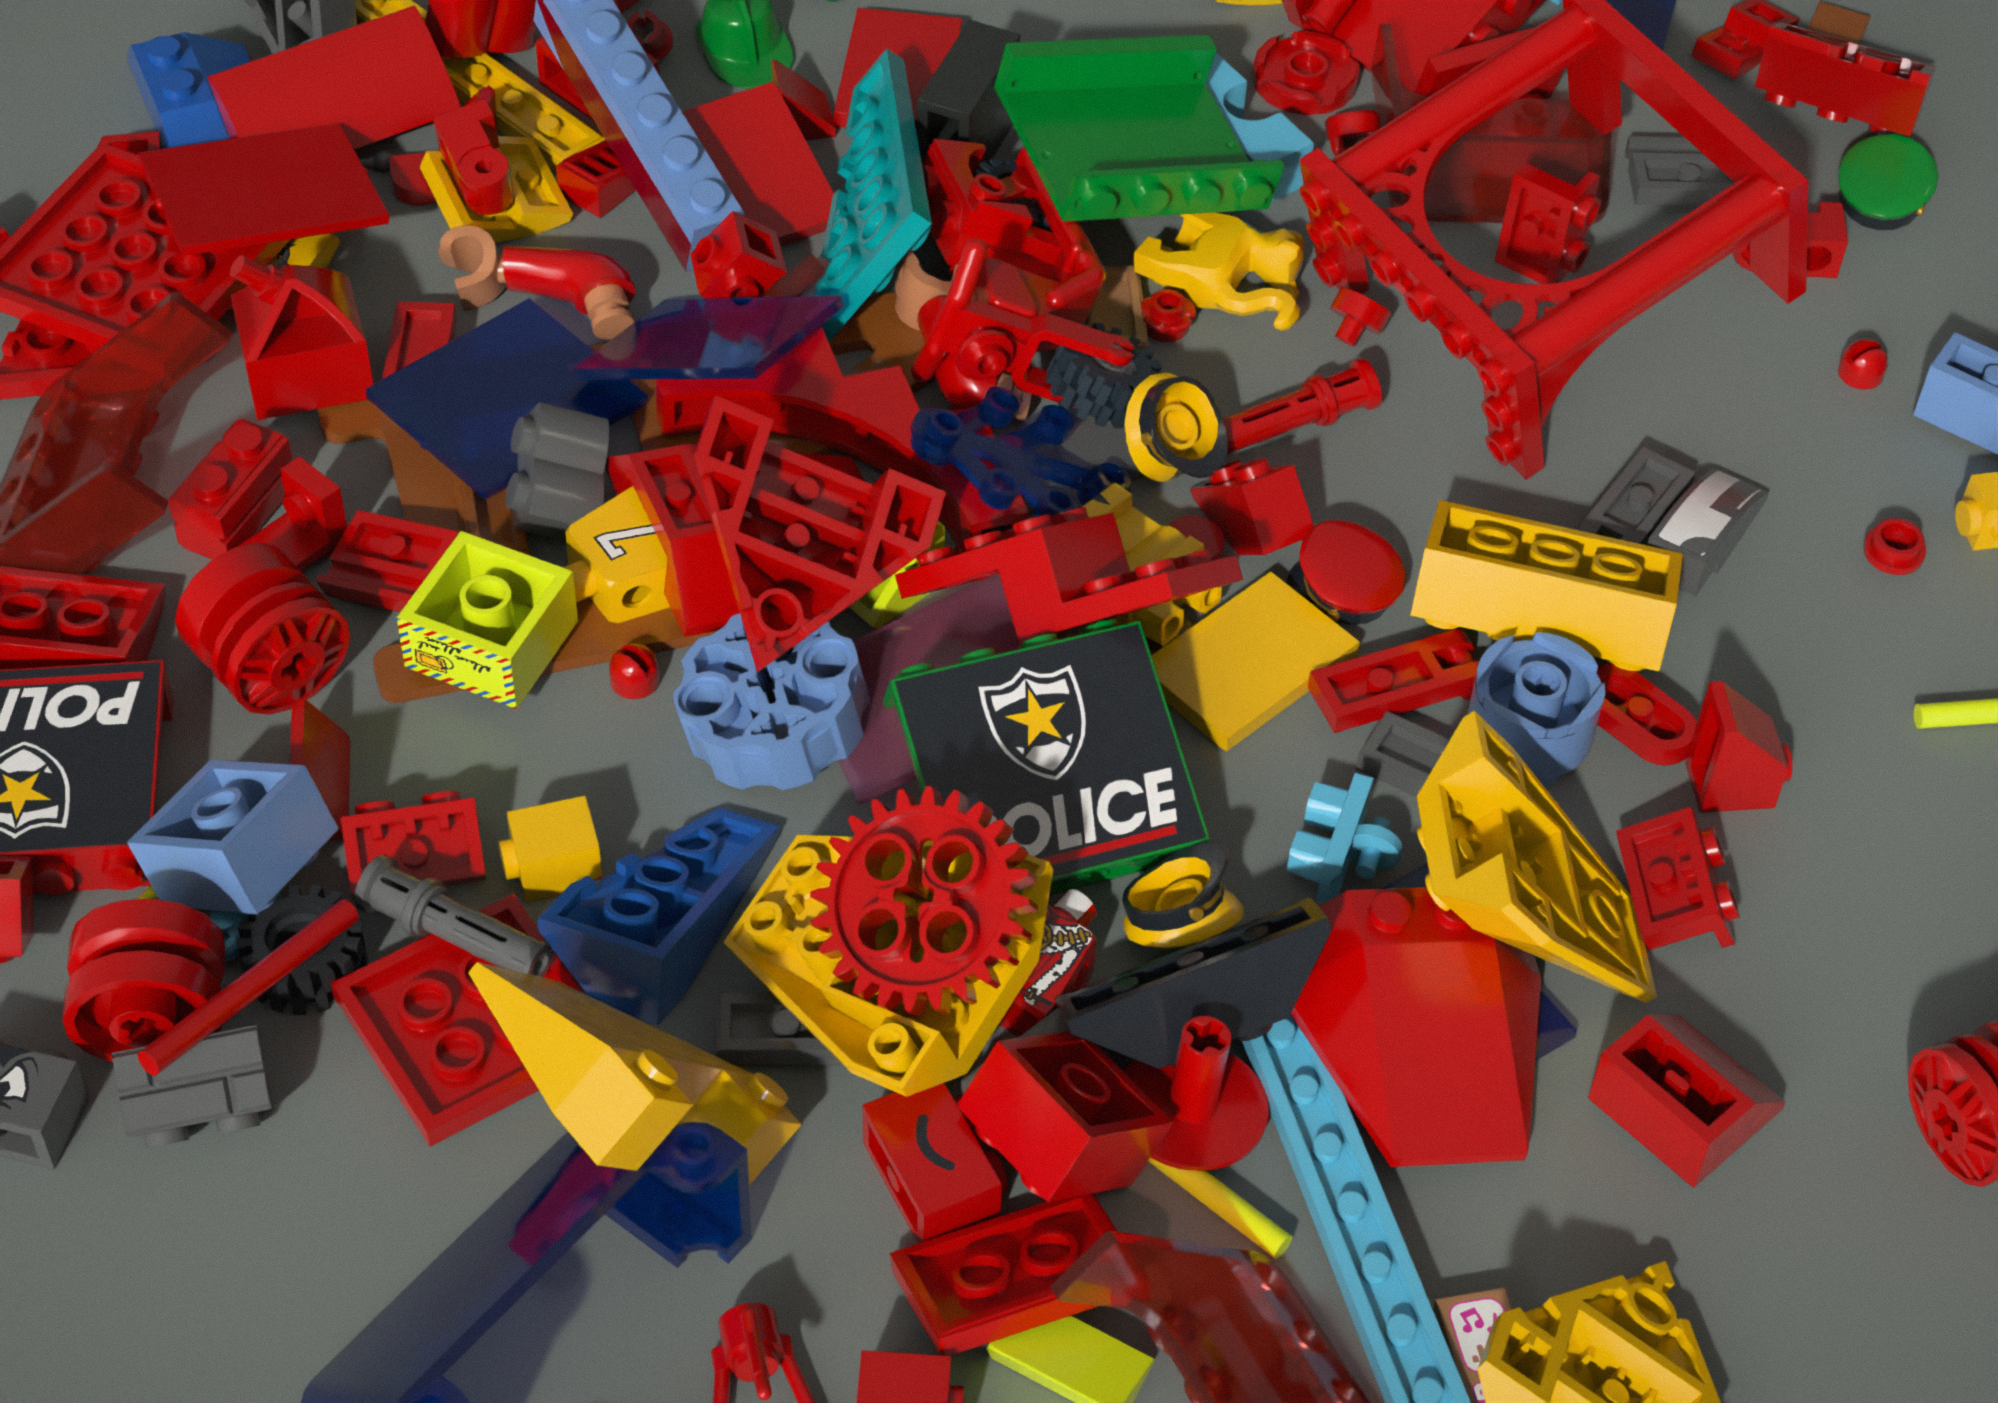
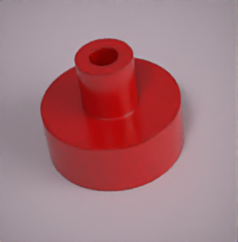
M1340 287L1330 306L1334 313L1344 318L1334 337L1355 347L1364 329L1380 335L1392 314L1374 300L1345 287Z

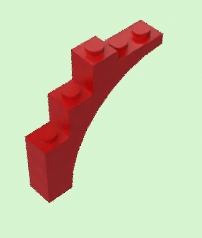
M822 326L799 331H788L783 334L765 337L764 356L742 359L728 364L694 371H683L674 375L656 378V418L663 436L702 431L711 401L717 395L774 419L770 433L804 438L846 452L883 472L890 468L945 491L946 495L938 520L945 526L956 547L963 545L964 540L993 531L1000 530L1003 532L1013 529V524L1028 519L1029 511L980 405L959 410H946L936 415L923 417L900 365L879 370H868L860 374L843 377Z

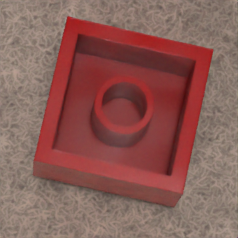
M1070 1031L997 1041L956 1105L975 1125V1131L980 1139L987 1145L999 1150L1020 1173L1021 1181L1026 1188L1035 1195L1044 1198L1048 1203L1131 1186L1174 1123L1096 1043L1073 1035Z

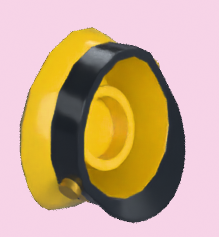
M1167 372L1149 375L1136 386L1127 404L1125 433L1129 453L1139 471L1147 478L1157 482L1177 479L1183 474L1196 478H1206L1214 475L1213 471L1220 469L1224 465L1228 451L1226 427L1218 410V404L1213 399L1209 390L1198 380L1185 376L1179 377Z
M1210 842L1191 845L1170 854L1154 867L1133 879L1125 888L1122 898L1126 912L1123 930L1128 939L1145 947L1172 950L1189 947L1222 934L1236 925L1244 914V906L1229 888L1222 885L1221 878L1226 871L1229 858L1225 848Z

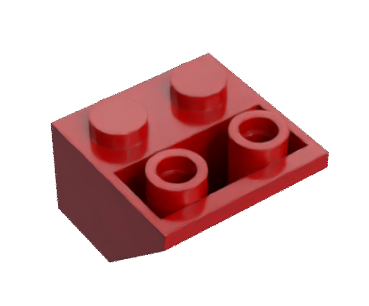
M1647 1014L1601 1053L1588 1096L1592 1103L1693 1188L1782 1111L1786 1103L1681 1015Z

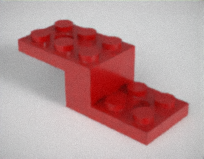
M1086 507L1069 510L1053 516L1047 514L1013 524V529L1003 532L998 530L964 540L963 545L954 548L948 546L922 553L916 558L919 567L895 575L901 599L966 585L1000 575L1019 643L1044 634H1057L1088 626L1099 621L1109 620L1243 580L1237 555L1212 561L1208 549L1174 559L1172 557L1142 565L1130 572L1114 512L1089 518Z

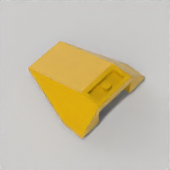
M796 835L723 943L728 950L850 1073L906 1097L967 1074L1039 962L1053 875L1051 864L1048 861L1028 854L1022 862L1014 867L1027 869L1036 876L1037 882L1019 892L1020 895L1036 903L1038 911L1018 915L1017 923L1033 935L1031 940L1011 939L1008 948L1020 961L1017 966L1007 965L1001 961H998L993 966L1001 985L996 989L980 979L973 983L977 1003L974 1005H970L963 1001L956 993H952L950 1014L946 1015L934 1010L929 998H927L922 1016L915 1017L905 1011L903 998L894 1012L878 1006V992L868 1001L854 994L853 989L857 978L844 982L833 974L836 965L842 957L830 959L821 954L818 949L833 934L821 932L811 926V920L820 914L828 912V906L811 898L810 892L819 888L829 887L831 878L822 874L816 866L820 862L837 863L841 856L830 844L829 840L831 837L841 838L848 842L853 837ZM932 840L924 844L923 855L925 859L933 845ZM903 850L892 853L884 861L882 867L883 880H890L901 872L905 863ZM971 852L963 853L952 861L948 870L950 883L959 882L969 874L973 864ZM928 890L926 899L915 900L913 909L919 912L922 903L932 902L934 893ZM896 919L888 920L877 930L875 937L877 950L886 949L897 938L899 928ZM964 921L954 923L945 931L942 938L944 953L955 951L965 941L967 930ZM920 944L919 951L914 956L915 963L923 959L924 948L922 944Z

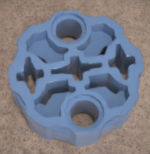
M740 613L731 616L727 624L712 635L698 638L681 660L684 673L681 684L673 692V700L689 747L694 757L703 759L712 767L716 780L728 786L741 790L755 785L774 786L780 790L802 786L814 781L819 772L834 761L848 758L864 735L861 719L863 711L870 704V696L857 651L852 639L840 636L831 628L830 622L824 624L758 673ZM770 692L775 694L776 702L773 704L769 700L768 695Z

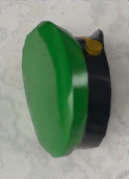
M1881 134L1868 137L1852 146L1841 161L1838 171L1840 203H1842L1843 209L1849 218L1864 227L1875 230H1895L1906 226L1917 216H1922L1926 207L1924 204L1935 193L1938 184L1937 165L1927 149L1911 138L1898 134Z

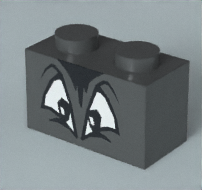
M0 1041V1157L55 1169L89 1101L77 1061L71 1060L66 1055L55 1050L40 1049L35 1052L9 1046Z

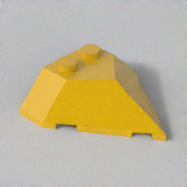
M1666 1261L1648 1266L1642 1274L1628 1279L1622 1274L1550 1297L1542 1306L1523 1312L1518 1307L1502 1312L1493 1322L1477 1368L1486 1403H1721L1691 1324L1687 1319H1677L1674 1305L1668 1297L1667 1292L1675 1283Z

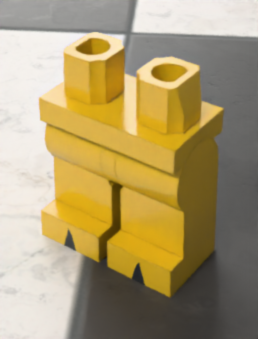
M1116 483L1082 506L1086 507L1089 518L1114 512L1130 572L1142 565L1172 557L1174 559L1204 550V544L1194 537L1189 536L1186 538L1181 532L1171 526H1161L1132 507V493ZM1222 586L1112 619H1115L1119 626L1140 621L1144 635L1164 647L1178 636L1183 627L1184 610L1180 606L1186 603L1198 612L1206 614L1219 604Z

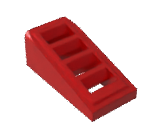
M606 140L569 156L556 166L557 184L565 199L598 218H602L636 191Z

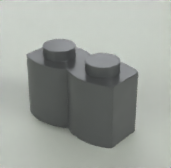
M539 402L525 417H520L517 420L511 437V451L518 454L519 473H514L511 476L505 496L506 508L512 510L513 529L566 541L565 532L572 523L603 505V472L609 445L608 419Z

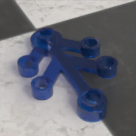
M1002 387L989 388L979 405L956 414L946 409H923L916 414L911 423L912 435L910 443L915 453L925 461L935 465H947L952 462L978 489L982 501L997 510L1009 509L1019 492L1035 508L1037 517L1047 514L1053 516L1077 509V502L1070 492L1057 486L1046 488L1037 477L1077 489V497L1083 506L1114 483L1131 493L1130 477L1118 465L1103 463L1099 467L1088 470L1033 452V450L1047 444L1061 445L1065 442L1074 427V420L1070 413L1062 407L1046 405L1042 408L1034 423L995 439L977 434L976 432L990 425L1000 428L1007 427L1018 411V399L1013 393ZM979 458L990 461L996 468L989 470Z

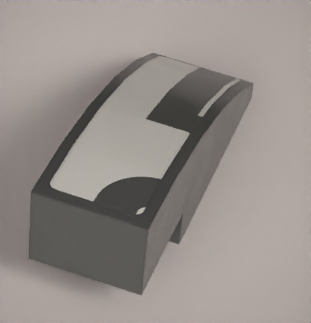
M1714 468L1696 480L1678 499L1649 537L1647 546L1683 553L1679 589L1697 596L1711 573L1717 574L1766 502L1769 492Z

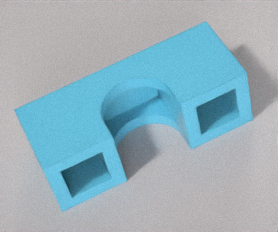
M1215 53L1205 84L1250 162L1256 159H1263L1264 161L1282 160L1285 165L1272 201L1300 189L1304 184L1299 159L1313 151L1314 143L1281 112L1262 120H1244L1247 80L1219 54Z

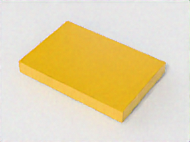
M1270 571L1151 655L1166 703L1227 752L1308 693L1310 671L1354 659L1358 655L1360 641Z

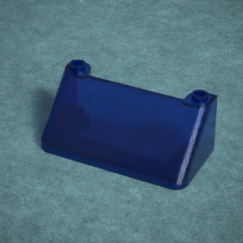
M678 1122L637 1171L596 1165L574 1137L567 1132L310 1381L303 1391L301 1403H469L468 1398L463 1392L445 1378L443 1374L604 1214L676 1268L687 1259L688 1253L699 1250L717 1251L718 1257L729 1264L752 1240L747 1148L719 1128L708 1123Z

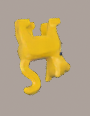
M1216 212L1181 214L1180 216L1184 218L1179 234L1174 239V246L1180 251L1173 252L1172 248L1162 245V240L1148 236L1134 252V272L1152 279L1156 284L1163 286L1165 289L1181 293L1196 308L1219 309L1238 316L1254 315L1264 311H1276L1278 314L1274 319L1273 325L1275 329L1280 331L1289 330L1299 318L1300 307L1296 303L1299 290L1295 280L1303 265L1305 242L1303 237L1296 231L1282 228L1262 232L1238 217ZM1249 272H1255L1273 287L1261 288L1247 293L1235 291L1241 280Z

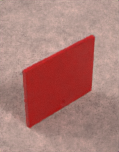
M340 123L138 152L139 164L156 198L155 205L162 211L182 256L389 224V213L368 177L367 168L361 164Z

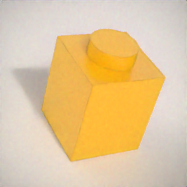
M586 796L507 812L510 839L498 841L506 880L519 878L525 903L560 896L570 884L585 876H589L592 879L602 876L600 848Z

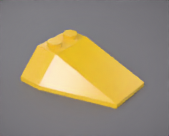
M1476 711L1464 716L1416 796L1421 826L1417 829V835L1426 852L1429 874L1426 875L1425 882L1435 903L1444 911L1453 910L1471 928L1644 1003L1656 998L1657 994L1645 943L1641 937L1632 896L1515 749Z

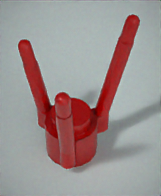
M745 1303L727 1310L720 1317L718 1325L722 1344L711 1350L714 1368L713 1403H729L732 1373H735V1376L742 1381L754 1382L759 1399L768 1400L772 1395L769 1377L778 1370L779 1365L786 1376L797 1403H816L795 1358L791 1336L779 1334L775 1310L772 1307L763 1303Z

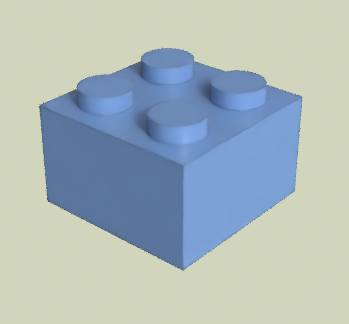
M210 760L127 841V844L159 900L181 903L196 909L258 914L276 901L279 891L301 868L309 865L317 858L319 849L339 828L305 765Z

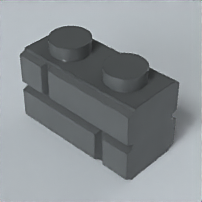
M258 1025L211 1033L156 1076L147 1073L139 1063L138 1053L145 1047L112 1053L125 1133L127 1138L144 1135L146 1148L189 1140L187 1126L216 1120L218 1134L261 1126L258 1112L274 1109Z

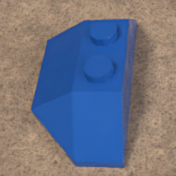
M183 32L171 36H159L150 41L130 46L126 54L128 64L156 131L160 133L163 149L230 139L207 76L250 62L244 45Z

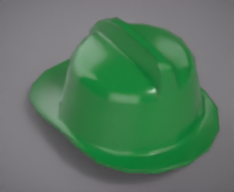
M707 0L703 8L702 18L699 19L695 27V32L709 67L719 79L731 86L751 89L772 82L771 60L775 59L791 69L793 63L792 48L781 23L776 17L771 0Z

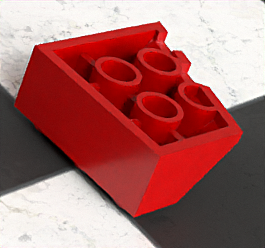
M1779 21L1770 27L1755 87L1766 91L1764 100L1778 105L1795 108L1797 101L1818 107L1816 115L1826 119L1847 123L1848 119L1852 118L1870 124L1868 130L1878 134H1902L1911 137L1916 128L1937 66Z

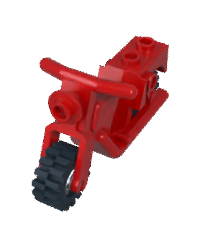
M934 138L922 163L932 222L930 232L946 263L951 265L947 274L952 276L955 264L958 267L928 339L911 366L912 377L918 382H926L931 379L948 352L956 355L955 362L957 368L965 378L972 380L989 379L997 376L1002 371L1011 373V378L1018 390L1058 402L1066 410L1072 407L1079 410L1076 415L1084 421L1088 415L1095 417V425L1105 427L1109 420L1114 429L1123 428L1127 404L1136 386L1149 375L1159 374L1162 366L1159 360H1151L1154 353L1149 347L1142 349L1138 347L1141 340L1132 335L1129 339L1121 336L1122 329L1113 326L1111 332L1105 330L1103 323L1094 322L1091 328L1085 322L1104 284L1106 273L1079 221H1062L1025 147L1021 149L1016 160L1006 159L1004 164H1002L998 158L990 159L988 164L985 161L980 164L986 150L984 144ZM1057 349L1047 371L1030 366L1035 352Z

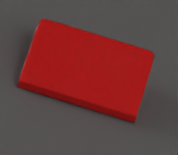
M305 698L295 699L291 712L290 764L306 766L339 829L329 840L343 839L340 817L349 816V736L341 727Z

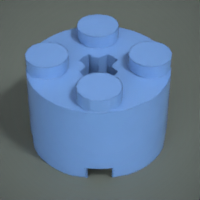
M1534 633L1533 640L1513 642L1514 635L1498 640L1482 655L1478 664L1467 715L1476 711L1515 749L1545 787L1556 782L1558 776L1575 769L1589 754L1606 693L1605 684L1601 683L1597 674L1598 664L1592 655L1575 642L1551 633Z

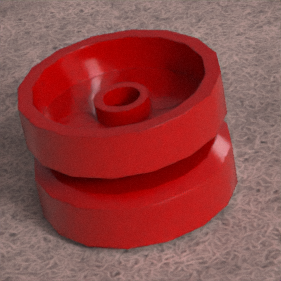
M158 899L120 900L90 911L76 922L69 939L67 971L70 979L64 994L62 1018L68 1038L84 1052L112 1063V1053L145 1047L151 1044L221 991L220 984L225 975L226 945L222 930L202 912L181 903ZM220 1026L212 1033L220 1032L222 1026Z

